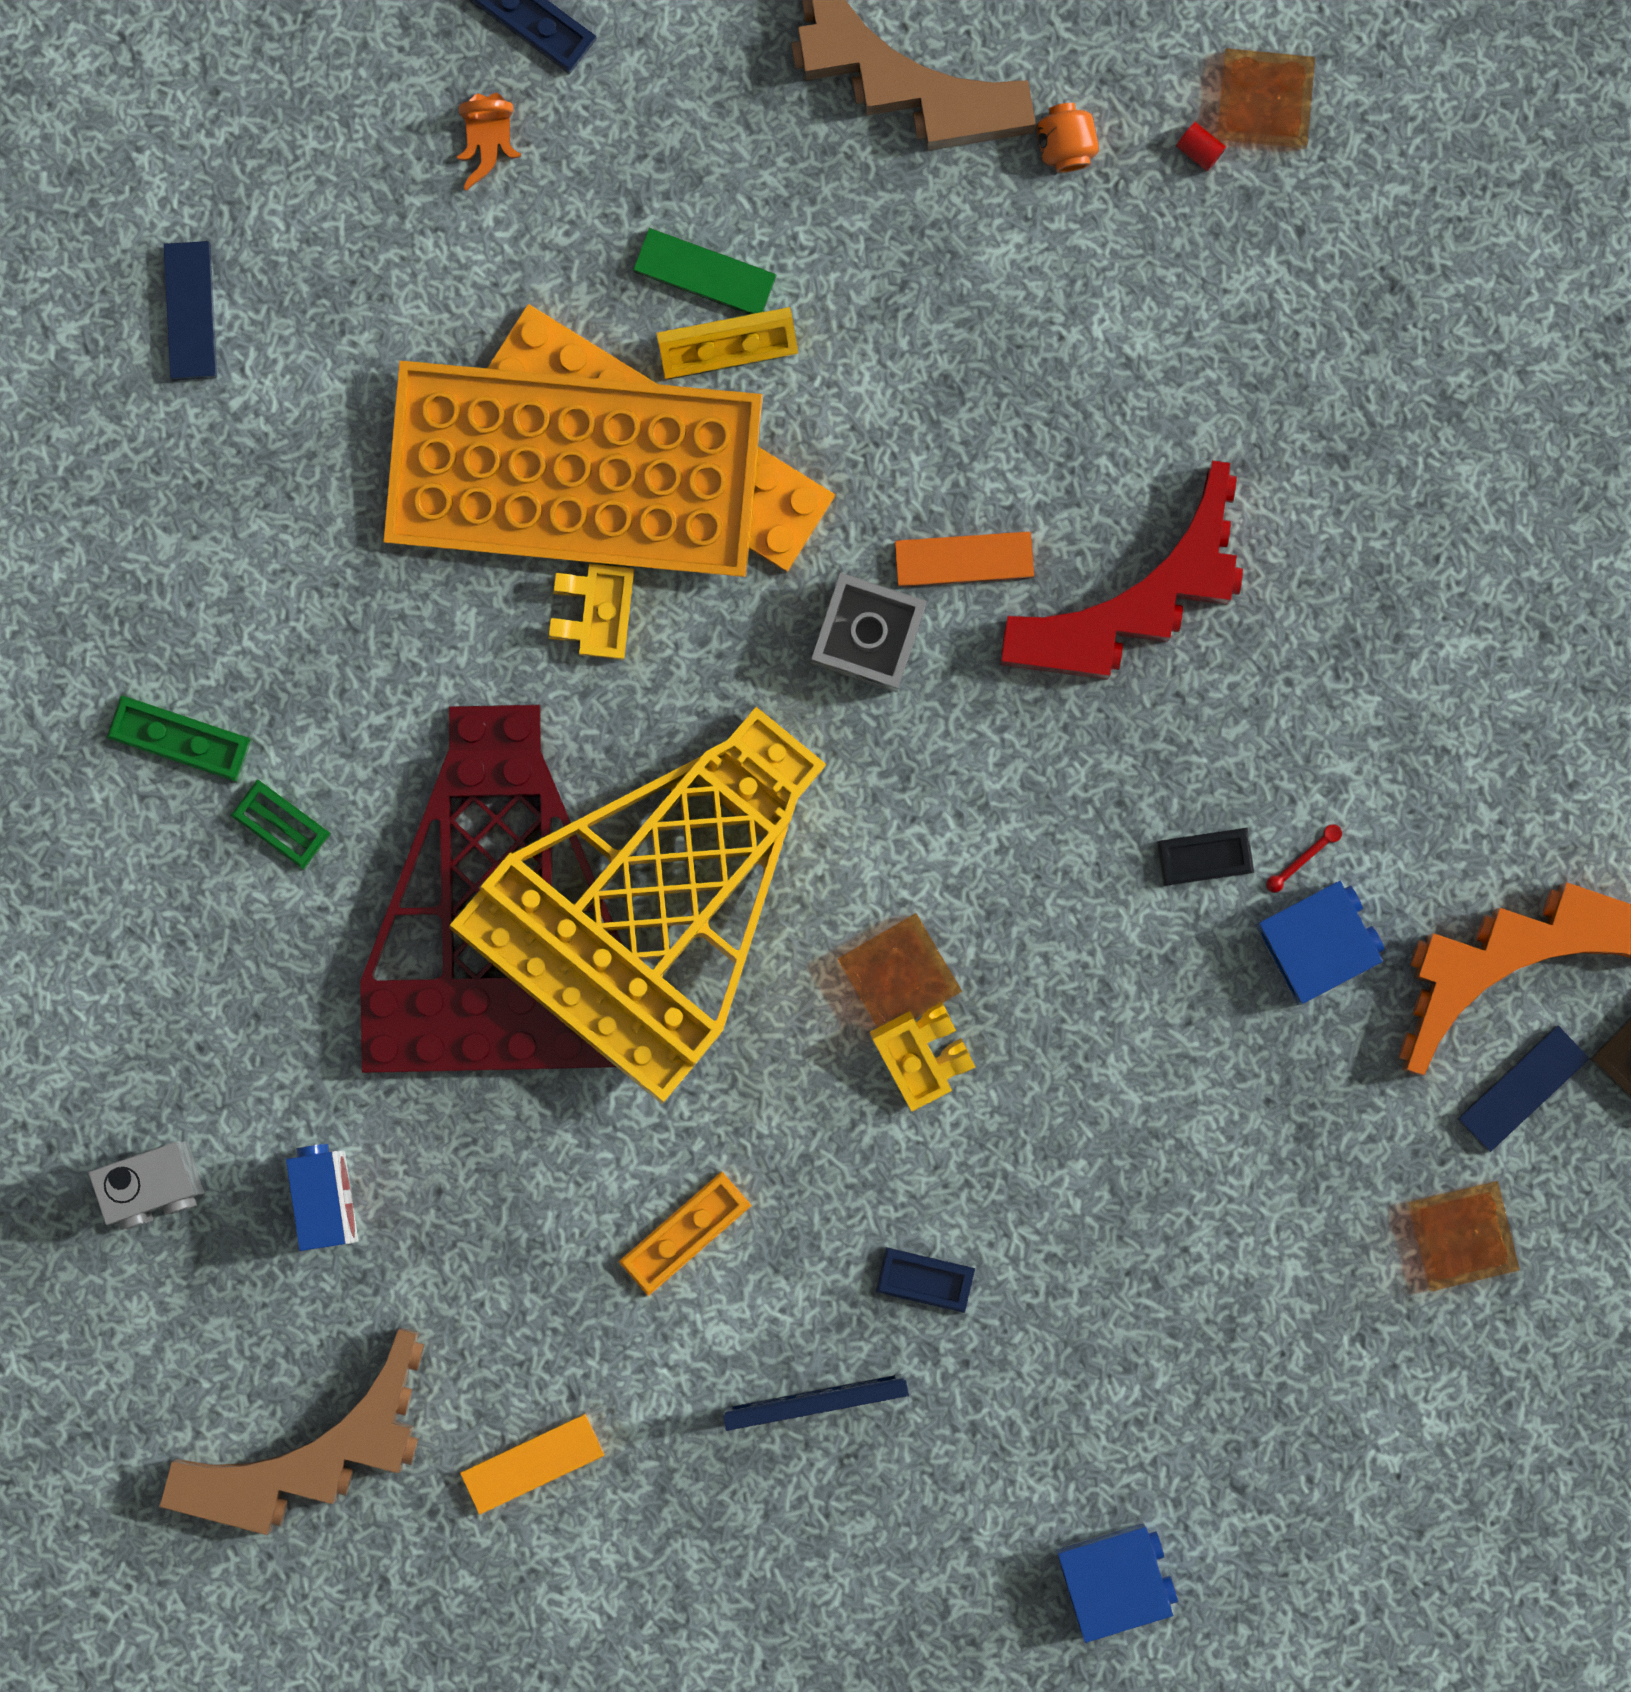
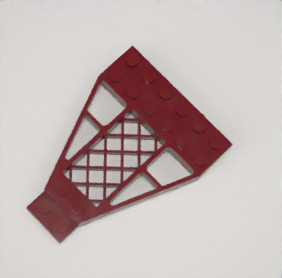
M540 705L449 706V750L360 980L362 1073L617 1068L510 978H483L494 966L492 963L489 962L475 975L458 958L469 944L464 941L454 952V932L449 929L450 924L453 922V916L456 918L459 915L457 911L475 892L478 893L480 891L479 888L510 852L514 853L520 846L522 848L527 846L524 841L540 825L541 838L552 833L553 817H558L563 827L571 823L541 751ZM541 796V813L524 797ZM514 797L497 815L478 799ZM451 798H468L452 815ZM519 800L538 817L520 838L501 821ZM473 802L478 804L492 818L491 822L474 839L456 822ZM437 819L440 821L441 902L436 907L401 908L403 897L432 821ZM496 824L516 841L498 861L479 844ZM452 825L470 841L453 861ZM577 834L569 838V841L590 887L596 879ZM474 847L493 864L475 884L456 867ZM552 847L542 851V859L538 855L533 856L539 863L533 871L538 874L542 870V879L553 887ZM453 871L471 887L454 906ZM599 899L600 912L604 923L613 922L604 899ZM593 904L585 912H594ZM437 915L441 918L443 972L439 978L425 980L375 979L374 974L396 916ZM617 930L608 931L612 937L623 945ZM454 962L472 979H454Z

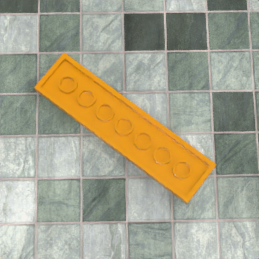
M530 304L526 306L487 368L657 384ZM758 447L749 549L788 573L836 497V494Z

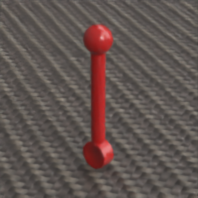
M1334 824L1327 826L1323 832L1324 836L1278 876L1272 875L1267 879V889L1272 893L1280 892L1283 889L1284 882L1329 842L1335 843L1342 837L1341 828Z

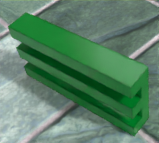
M258 779L230 815L303 870L307 868L310 864L309 862L316 856L321 846L331 835L329 831ZM259 793H262L316 833L317 836L313 841H310L257 802L255 798ZM249 807L306 848V851L302 856L298 855L244 815Z

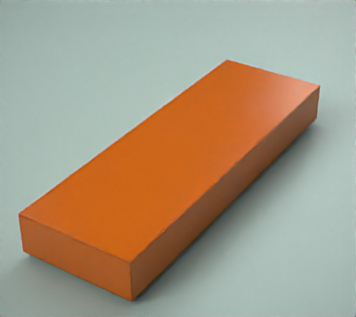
M1031 531L895 541L898 587L1034 578Z

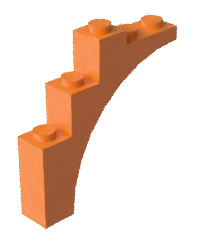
M1566 882L1560 884L1558 891L1551 889L1547 896L1542 913L1549 917L1547 923L1503 908L1494 909L1492 916L1485 914L1476 937L1477 941L1483 942L1481 949L1435 933L1429 934L1426 942L1418 940L1410 961V966L1416 968L1413 978L1430 983L1428 991L1421 989L1416 999L1413 1015L1418 1016L1419 1020L1414 1034L1407 1032L1402 1041L1398 1058L1405 1060L1402 1070L1418 1076H1424L1439 1042L1459 1014L1484 990L1520 968L1547 958L1577 953L1613 954L1631 958V904Z

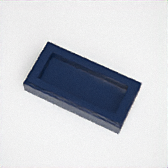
M886 1247L875 1292L965 1313L975 1268Z

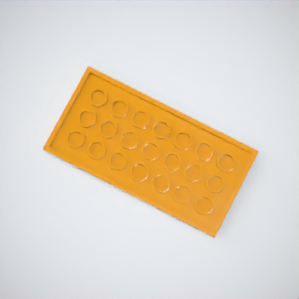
M399 360L384 543L746 577L763 394Z

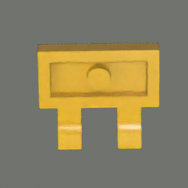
M589 563L587 577L556 573L553 594L585 597L582 622L551 618L548 639L580 642L579 655L624 660L634 569Z
M942 1002L928 1009L918 1021H915L909 1011L870 1031L872 1040L911 1112L951 1092L952 1089L947 1081L949 1078L975 1068V1064L962 1038L944 1048L939 1057H934L928 1043L956 1031Z

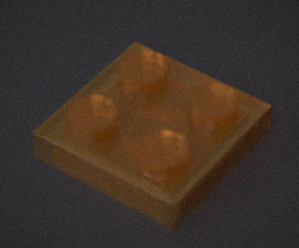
M1226 48L1224 51L1216 138L1220 141L1306 149L1308 144L1315 57Z
M917 913L837 959L877 1028L909 1011L914 1019H917L934 1005L940 1002L944 1003L962 992Z
M1498 1181L1407 1202L1429 1291H1436L1520 1270Z

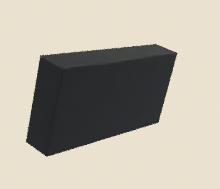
M1248 828L1157 841L1163 886L1255 873Z

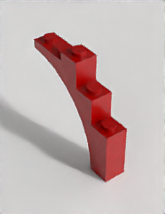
M1212 460L1208 468L1201 501L1187 532L1169 557L1143 581L1109 601L1079 612L1048 617L1007 616L1000 665L1108 680L1111 675V669L1119 670L1121 664L1123 643L1115 642L1116 635L1168 642L1171 638V632L1179 633L1181 627L1183 606L1175 605L1176 598L1228 605L1232 594H1240L1243 568L1235 567L1237 555L1219 553V547L1227 548L1231 521L1223 520L1225 502L1233 503L1237 482V476L1229 475L1230 463Z

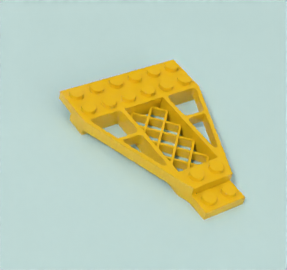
M755 707L728 740L707 750L702 756L514 853L510 852L482 884L480 891L450 924L449 929L660 1104H663L724 1030L797 800L827 764L758 707ZM695 782L699 786H701L697 788H690ZM662 789H669L671 791L621 850L613 849L589 829V827ZM711 795L713 798L714 818L689 820L687 797ZM680 800L682 821L661 822ZM720 803L736 816L721 817ZM747 824L750 847L725 849L722 826ZM715 827L718 850L692 852L690 828ZM683 829L686 852L660 854L658 831ZM756 833H758L762 838H764L758 846L756 842ZM578 834L603 854L610 864L577 903L572 904L525 865L523 861ZM651 834L653 855L632 856ZM749 856L728 880L726 858ZM719 858L721 882L696 883L693 860ZM686 861L689 884L663 886L661 863ZM654 863L657 887L631 888L629 865ZM759 864L763 867L764 873L740 948L736 950L710 929L708 921L750 871ZM622 868L624 889L602 891ZM720 890L699 915L697 892ZM690 892L692 916L666 918L664 894ZM657 895L660 918L634 920L632 897ZM625 897L627 921L601 923L599 899ZM592 902L595 922L584 913ZM691 924L673 947L669 949L667 926ZM661 927L663 951L637 953L635 929ZM628 929L630 951L606 931ZM697 937L707 940L734 963L717 1020L715 1021L662 978L663 974L690 942ZM662 959L653 970L641 961Z

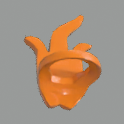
M497 92L488 97L477 93L468 102L458 106V113L466 123L467 147L457 156V159L462 161L471 159L475 155L478 145L481 152L479 167L465 182L464 190L466 191L486 177L495 166L499 144L504 154L509 158L521 157V153L514 150L510 145V117L514 111L513 104L506 101Z

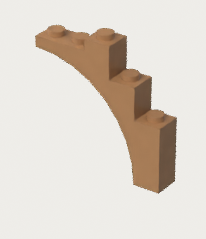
M802 0L805 22L814 21V24L798 27L799 41L791 42L795 69L804 68L805 80L859 72L860 76L852 77L853 92L856 104L864 103L866 116L920 107V112L913 113L914 128L917 140L925 139L927 151L1034 133L1036 122L1028 80L986 82L956 78L923 67L893 50L862 22L846 0Z
M405 1328L398 1329L387 1361L368 1393L340 1423L318 1439L287 1454L252 1463L212 1465L176 1459L171 1462L160 1507L268 1535L272 1532L273 1525L281 1527L284 1520L288 1500L281 1498L282 1491L334 1504L337 1501L338 1494L346 1496L349 1490L353 1469L346 1467L347 1460L394 1473L402 1471L403 1464L412 1465L419 1438L411 1437L412 1425L397 1422L396 1419L398 1414L404 1416L407 1414L413 1389L405 1387L410 1369L418 1371L425 1344L417 1342L419 1332Z

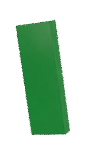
M652 228L648 229L633 269L634 273L749 315L764 312L777 277L775 273Z
M123 695L120 696L106 737L124 745L235 782L238 781L252 740L251 738Z

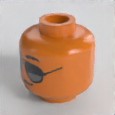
M1063 103L1050 107L1048 109L1049 116L1041 119L1036 126L1043 162L1055 167L1057 173L1073 172L1089 167L1091 165L1090 159L1099 152V143L1092 114L1085 110H1076L1075 103Z

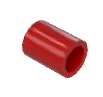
M1194 122L1175 146L1207 172L1227 148V146L1197 122Z

